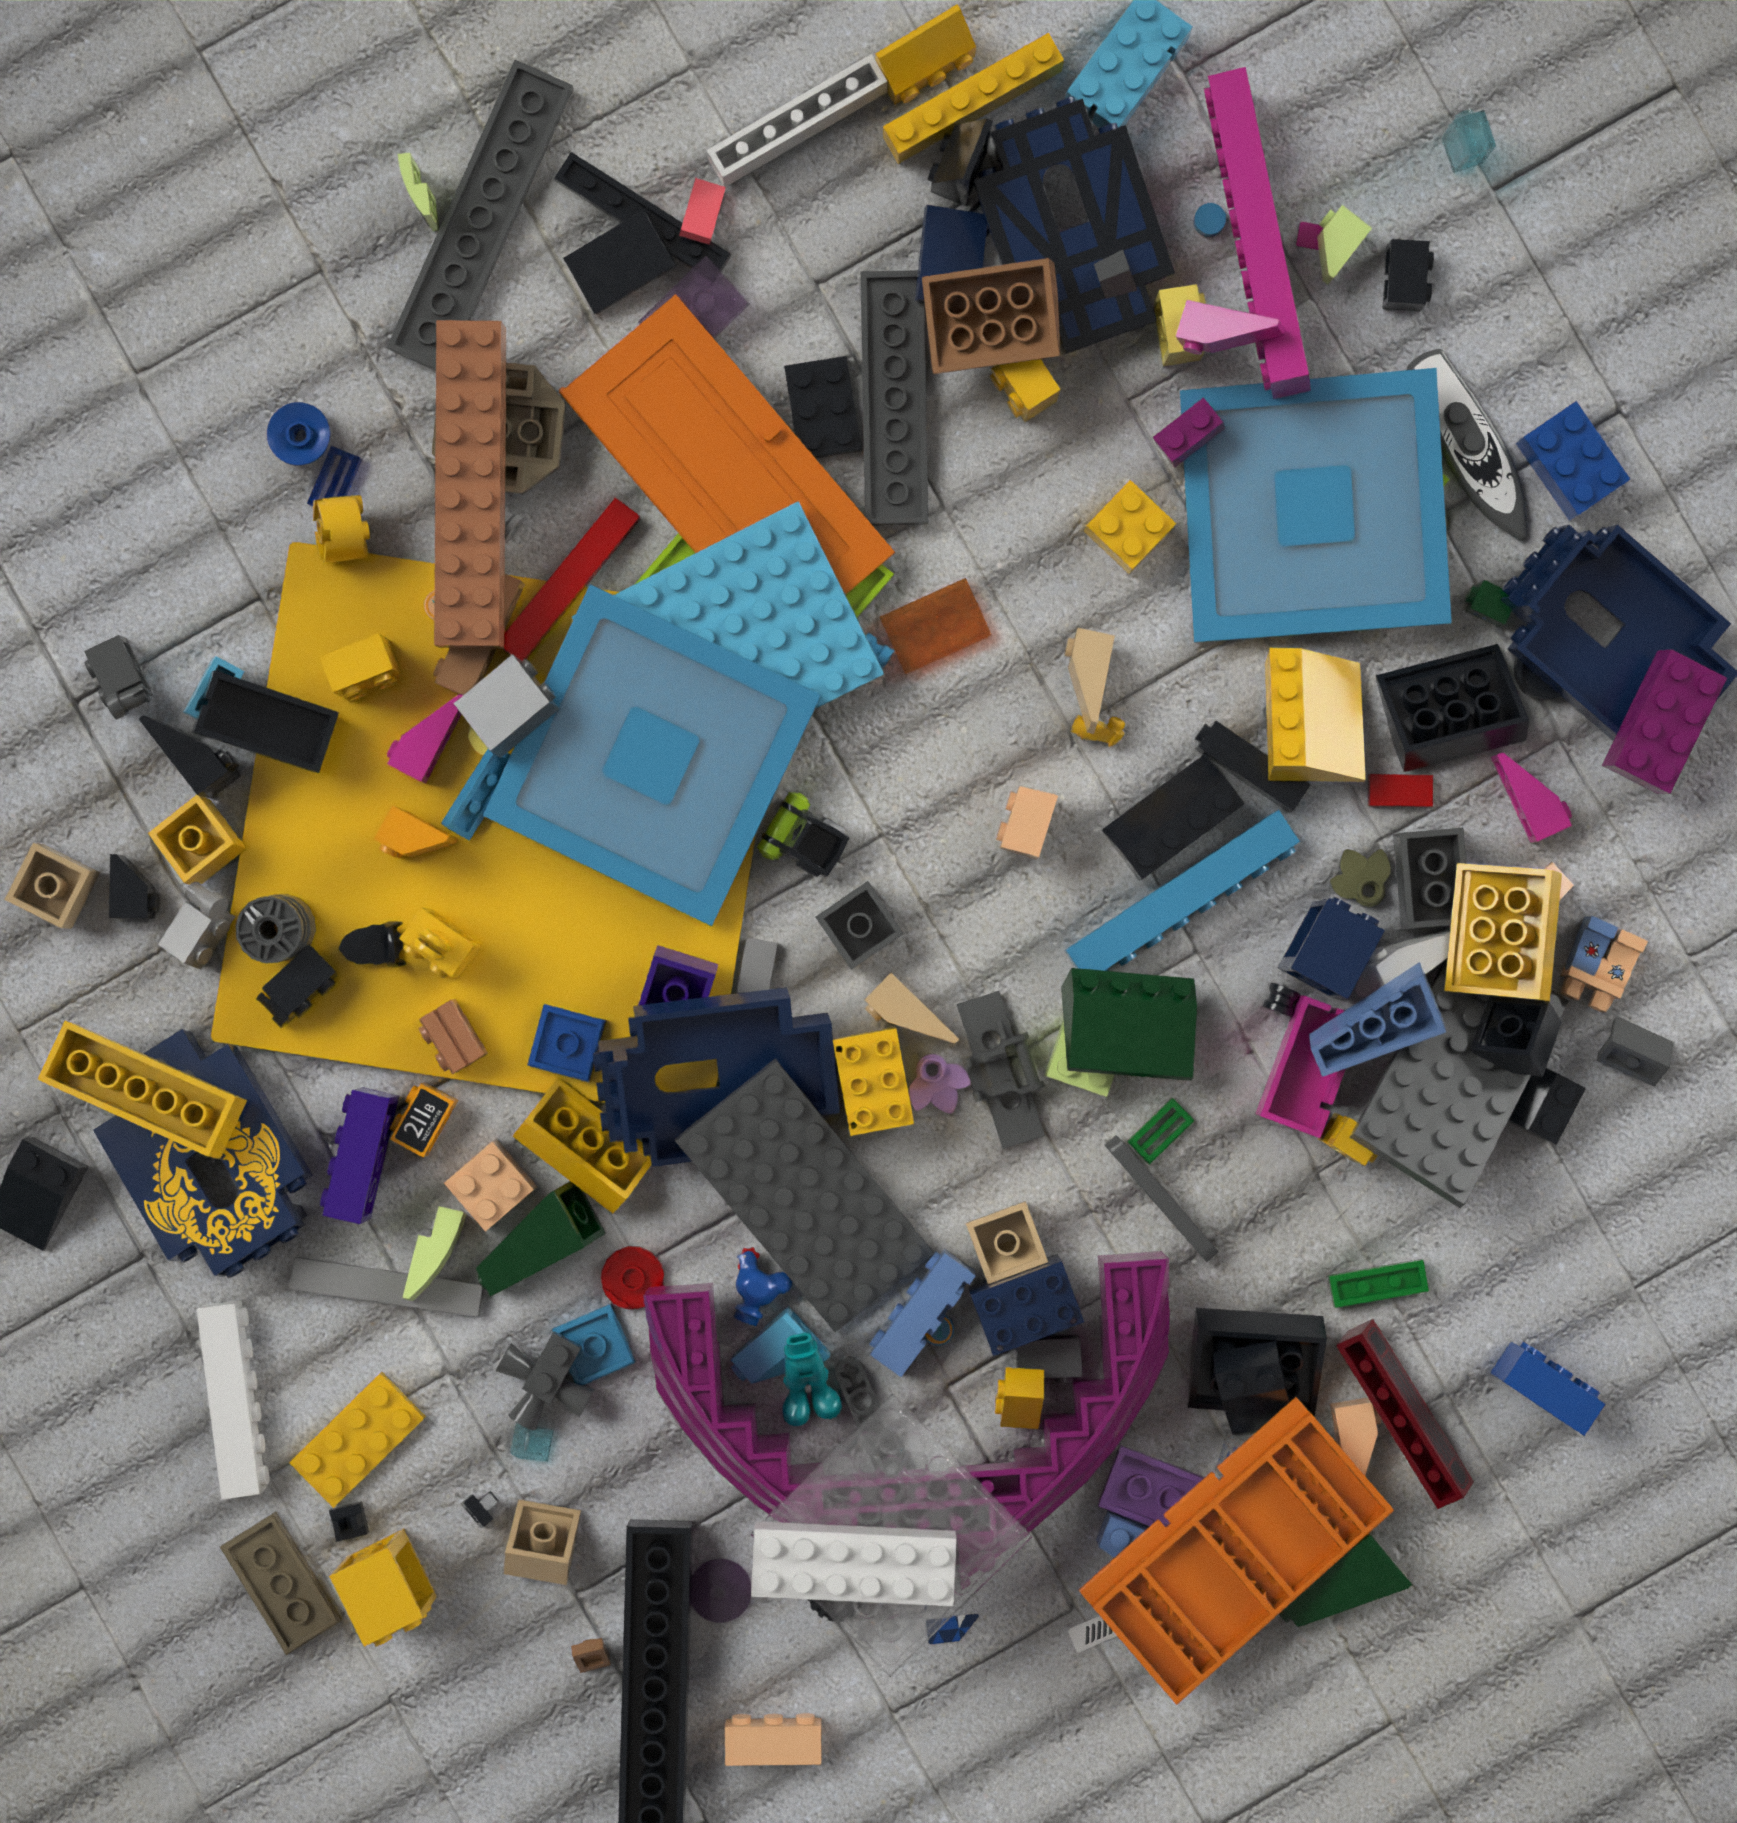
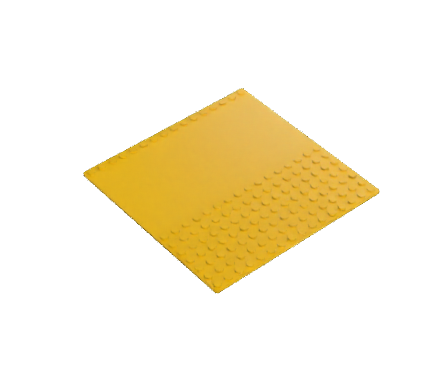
M292 542L288 550L266 688L337 711L339 714L319 773H314L259 754L255 756L242 843L247 849L239 856L230 912L236 917L230 924L226 937L211 1031L212 1040L226 1044L546 1093L556 1079L560 1078L587 1100L599 1101L597 1083L603 1082L602 1071L595 1072V1067H593L590 1082L527 1066L543 1005L548 1004L606 1020L601 1041L630 1037L628 1018L634 1017L633 1006H638L657 945L718 964L709 997L731 994L756 835L713 926H710L489 818L484 817L470 841L448 829L441 822L483 757L474 749L469 741L470 724L464 716L461 715L426 784L387 764L390 759L387 757V752L394 740L399 741L403 734L458 695V693L436 684L435 680L437 677L433 675L439 659H445L449 648H439L434 645V620L427 615L424 608L427 595L435 590V563L368 553V558L323 563L320 559L317 545ZM509 575L521 580L525 586L504 633L547 581ZM588 587L584 588L528 657L530 663L538 671L535 678L540 684L545 682L573 622L571 617L577 613ZM604 590L612 595L619 593L616 591ZM377 633L390 640L403 676L396 678V684L383 689H379L378 686L366 690L368 693L366 696L352 701L348 697L342 698L332 692L319 656ZM496 649L485 677L509 658L510 655L503 649ZM514 747L508 752L509 754L512 753ZM393 805L408 811L458 840L452 846L414 857L403 855L399 859L379 849L381 843L374 840ZM275 894H289L298 897L310 907L315 917L316 926L311 946L337 973V977L333 979L336 982L335 986L323 996L318 993L310 1001L313 1004L312 1007L300 1018L295 1016L283 1028H280L272 1020L273 1015L256 998L262 992L268 999H271L262 990V987L293 959L278 963H262L253 960L242 950L236 937V923L239 913L249 902L259 897ZM421 907L434 910L482 945L462 975L442 978L429 968L431 962L426 958L416 959L404 949L400 951L399 957L406 962V965L394 968L388 967L387 963L378 965L355 964L347 960L338 949L342 939L355 929L371 925H381L388 921H401L403 924L397 928V931L402 935ZM275 924L274 927H275V931H276V933H277V932H278V928H277V926H276V924ZM452 999H456L488 1052L487 1055L455 1074H452L450 1070L444 1071L435 1057L439 1053L433 1042L427 1044L419 1031V1028L423 1026L419 1020L420 1018ZM717 1059L666 1065L656 1073L655 1083L660 1090L665 1092L717 1087Z

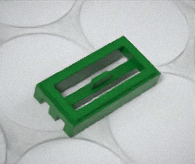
M1170 1098L1127 1140V1143L1150 1165L1195 1120L1174 1098ZM1173 1107L1176 1111L1147 1140L1139 1145L1137 1141ZM1182 1116L1185 1120L1148 1155L1145 1150Z

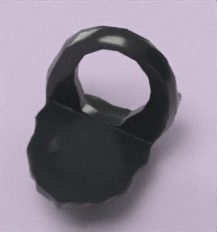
M388 921L381 925H371L355 929L342 939L338 949L347 960L355 964L378 965L387 963L388 967L392 968L404 966L406 962L399 957V953L403 949V942L399 939L401 934L397 931V928L403 923L401 921Z

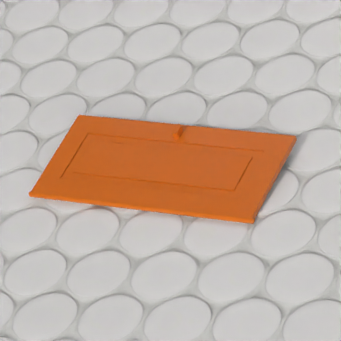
M676 294L566 388L561 387L559 389L560 395L695 553L799 501L845 595L895 554L891 546Z

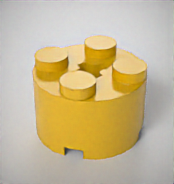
M361 495L322 498L313 501V521H317L315 539L318 553L323 563L368 558L366 540L370 539V532L367 520L361 521L360 514H363Z

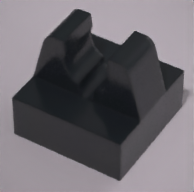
M490 1491L479 1500L473 1494L469 1495L460 1504L477 1525L483 1528L494 1519L488 1513V1510L499 1500Z
M362 1501L329 1510L336 1542L369 1533Z

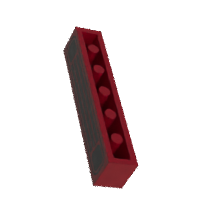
M1374 1319L1348 1330L1336 1346L1436 1508L1440 1509L1463 1499L1474 1481Z

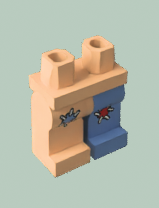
M1594 916L1584 917L1568 956L1566 966L1560 975L1565 978L1560 994L1573 1000H1579L1584 987L1594 991L1588 1006L1602 1013L1607 1012L1613 1000L1621 998L1632 969L1640 953H1643L1648 941L1623 929L1618 930V927Z

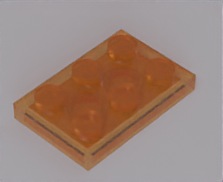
M966 578L879 617L905 675L992 636Z

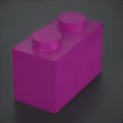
M1203 397L1153 436V439L1175 468L1223 431L1225 426Z

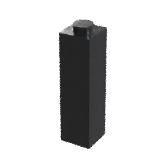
M1214 721L1211 726L1205 723L1195 737V740L1199 742L1195 750L1288 813L1294 811L1311 785L1306 781H1269L1268 755L1218 721Z

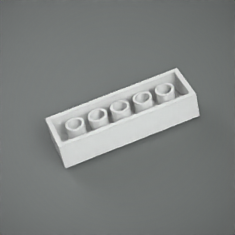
M756 1521L754 1528L751 1597L953 1606L956 1532L948 1530Z

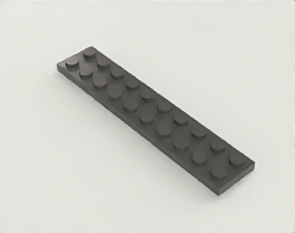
M514 60L387 345L388 350L436 371V320L471 321L574 89L572 84Z

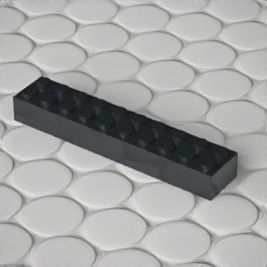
M630 1519L627 1524L618 1823H685L693 1521Z

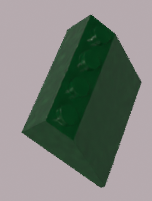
M1080 968L1070 969L1061 986L1067 1071L1187 1081L1193 1079L1197 1019L1194 978Z

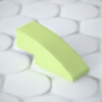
M438 1206L431 1237L418 1235L402 1298L414 1301L440 1273L461 1235L467 1216L464 1212Z

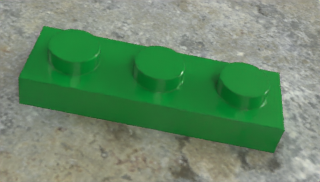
M1423 1259L1328 1275L1334 1308L1429 1291Z

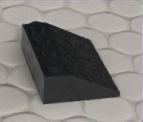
M1498 644L1376 675V682L1391 738L1403 772L1527 740L1529 718Z
M1196 1307L1192 1334L1188 1408L1224 1410L1215 1377L1214 1352L1276 1341L1290 1401L1297 1397L1315 1417L1327 1342L1323 1316Z

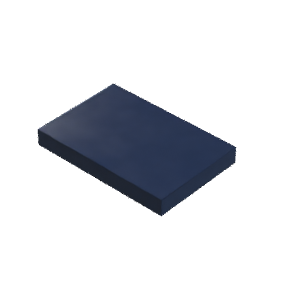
M928 204L925 206L915 301L925 303L922 277L983 268L987 222L984 214Z

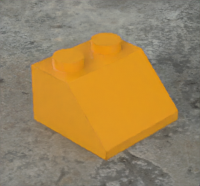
M393 805L374 840L381 843L379 847L381 851L399 859L403 855L414 857L452 846L458 840L421 818Z

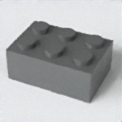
M1464 828L1393 834L1401 929L1451 925L1457 863L1467 864Z

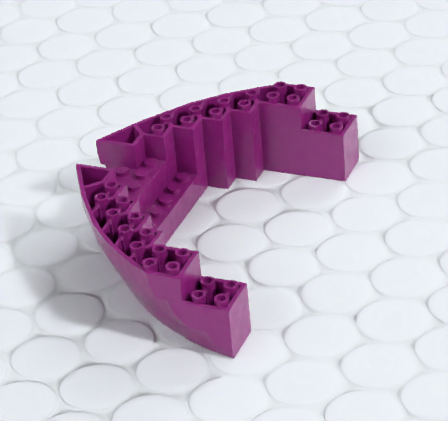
M1162 1251L1098 1255L1102 1315H1099L1104 1379L1072 1382L1074 1413L1043 1415L1045 1447L1013 1449L1014 1462L824 1475L823 1462L792 1465L790 1433L758 1435L756 1403L724 1405L720 1342H717L713 1283L649 1287L643 1295L646 1320L649 1327L650 1353L655 1372L656 1390L676 1423L711 1466L751 1503L779 1522L955 1531V1564H958L959 1582H963L1028 1535L1086 1484L1125 1437L1154 1389L1169 1354V1258Z

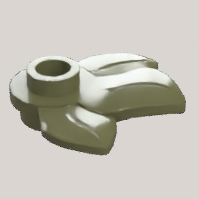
M1345 849L1340 860L1342 874L1330 879L1333 890L1340 897L1355 899L1362 906L1373 907L1378 905L1384 899V882L1391 873V866L1386 853L1379 849L1366 859L1365 856L1354 850ZM1366 885L1373 887V896L1366 897L1364 895L1363 889Z

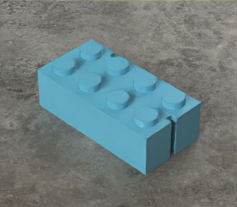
M1133 0L1069 87L1065 98L1074 96L1075 101L1083 99L1088 116H1090L1094 105L1097 110L1094 113L1092 123L1098 128L1112 123H1117L1118 127L1126 125L1168 68L1170 60L1173 61L1190 37L1193 26L1157 0Z

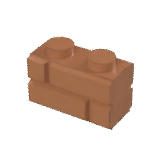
M456 999L446 1002L419 1019L423 1025L419 1028V1031L427 1044L434 1043L439 1052L435 1055L436 1060L444 1071L450 1070L452 1074H455L488 1054Z

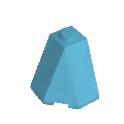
M788 1305L731 1357V1361L734 1364L731 1366V1369L742 1381L748 1379L751 1384L785 1374L784 1347L787 1345L786 1339L791 1335L800 1333L811 1334L812 1339L817 1342L818 1351L823 1362L831 1356V1352Z

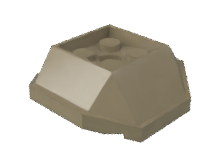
M506 363V424L508 430L506 433L505 493L524 495L560 468L566 404L535 365ZM436 414L432 443V454L434 457L436 444Z

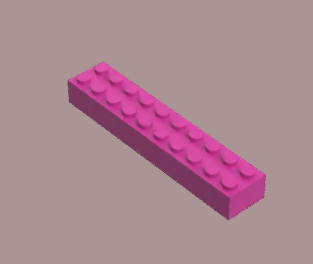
M1246 67L1208 76L1210 87L1204 88L1221 178L1223 179L1228 209L1234 208L1228 211L1234 239L1240 238V240L1235 241L1240 269H1247L1241 271L1246 300L1253 298V301L1247 302L1249 313L1279 319L1285 328L1283 336L1255 342L1258 359H1265V363H1260L1265 391H1272L1273 399L1311 391L1309 371Z

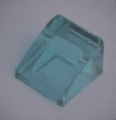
M516 1423L510 1453L518 1459L548 1462L554 1430L537 1426V1429L534 1431Z

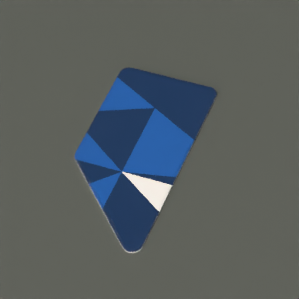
M976 1613L927 1619L928 1643L938 1644L960 1641L979 1615Z

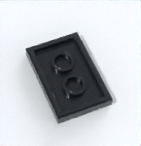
M644 209L563 258L594 314L602 312L677 267Z

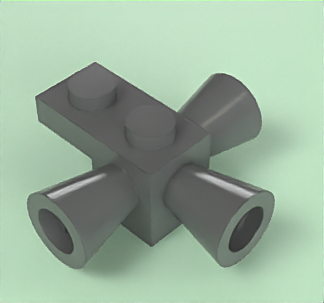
M554 1331L535 1364L512 1343L510 1344L496 1372L525 1380L526 1382L522 1389L527 1392L508 1414L513 1421L535 1431L545 1402L551 1404L555 1397L580 1418L595 1389L567 1381L565 1378L582 1346Z

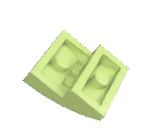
M411 153L397 154L401 175L412 201L427 225L433 231H439L436 199L427 183H421L419 167Z

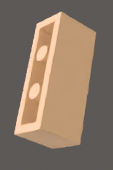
M801 1713L797 1714L796 1718H783L781 1714H766L764 1718L751 1719V1715L736 1714L732 1716V1719H726L725 1766L821 1765L822 1720L821 1718H815L814 1714Z

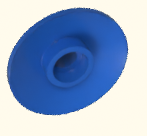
M294 402L286 404L273 414L268 423L267 441L270 449L276 457L290 465L303 466L315 462L325 453L330 443L331 432L326 417L319 409L308 403ZM299 431L306 432V438L303 441L296 440V434Z

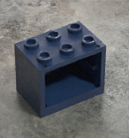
M1336 897L1313 901L1277 968L1332 998L1348 999L1385 930L1378 927L1379 920L1363 912L1362 914L1350 912L1351 905Z
M1058 1254L1047 1257L1048 1262L999 1281L988 1284L987 1280L968 1287L993 1356L1084 1323L1064 1265ZM1073 1318L1076 1319V1323L1074 1324L1071 1323V1320ZM998 1346H1003V1350H998Z

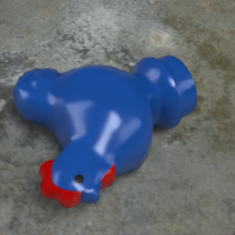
M754 1247L749 1249L743 1248L742 1254L737 1255L739 1259L737 1266L739 1273L736 1279V1289L743 1298V1303L737 1304L734 1307L736 1311L733 1317L746 1324L757 1326L759 1319L763 1318L759 1308L771 1303L779 1294H786L790 1291L793 1282L785 1272L768 1274L758 1269L757 1259L760 1257V1253L756 1252Z

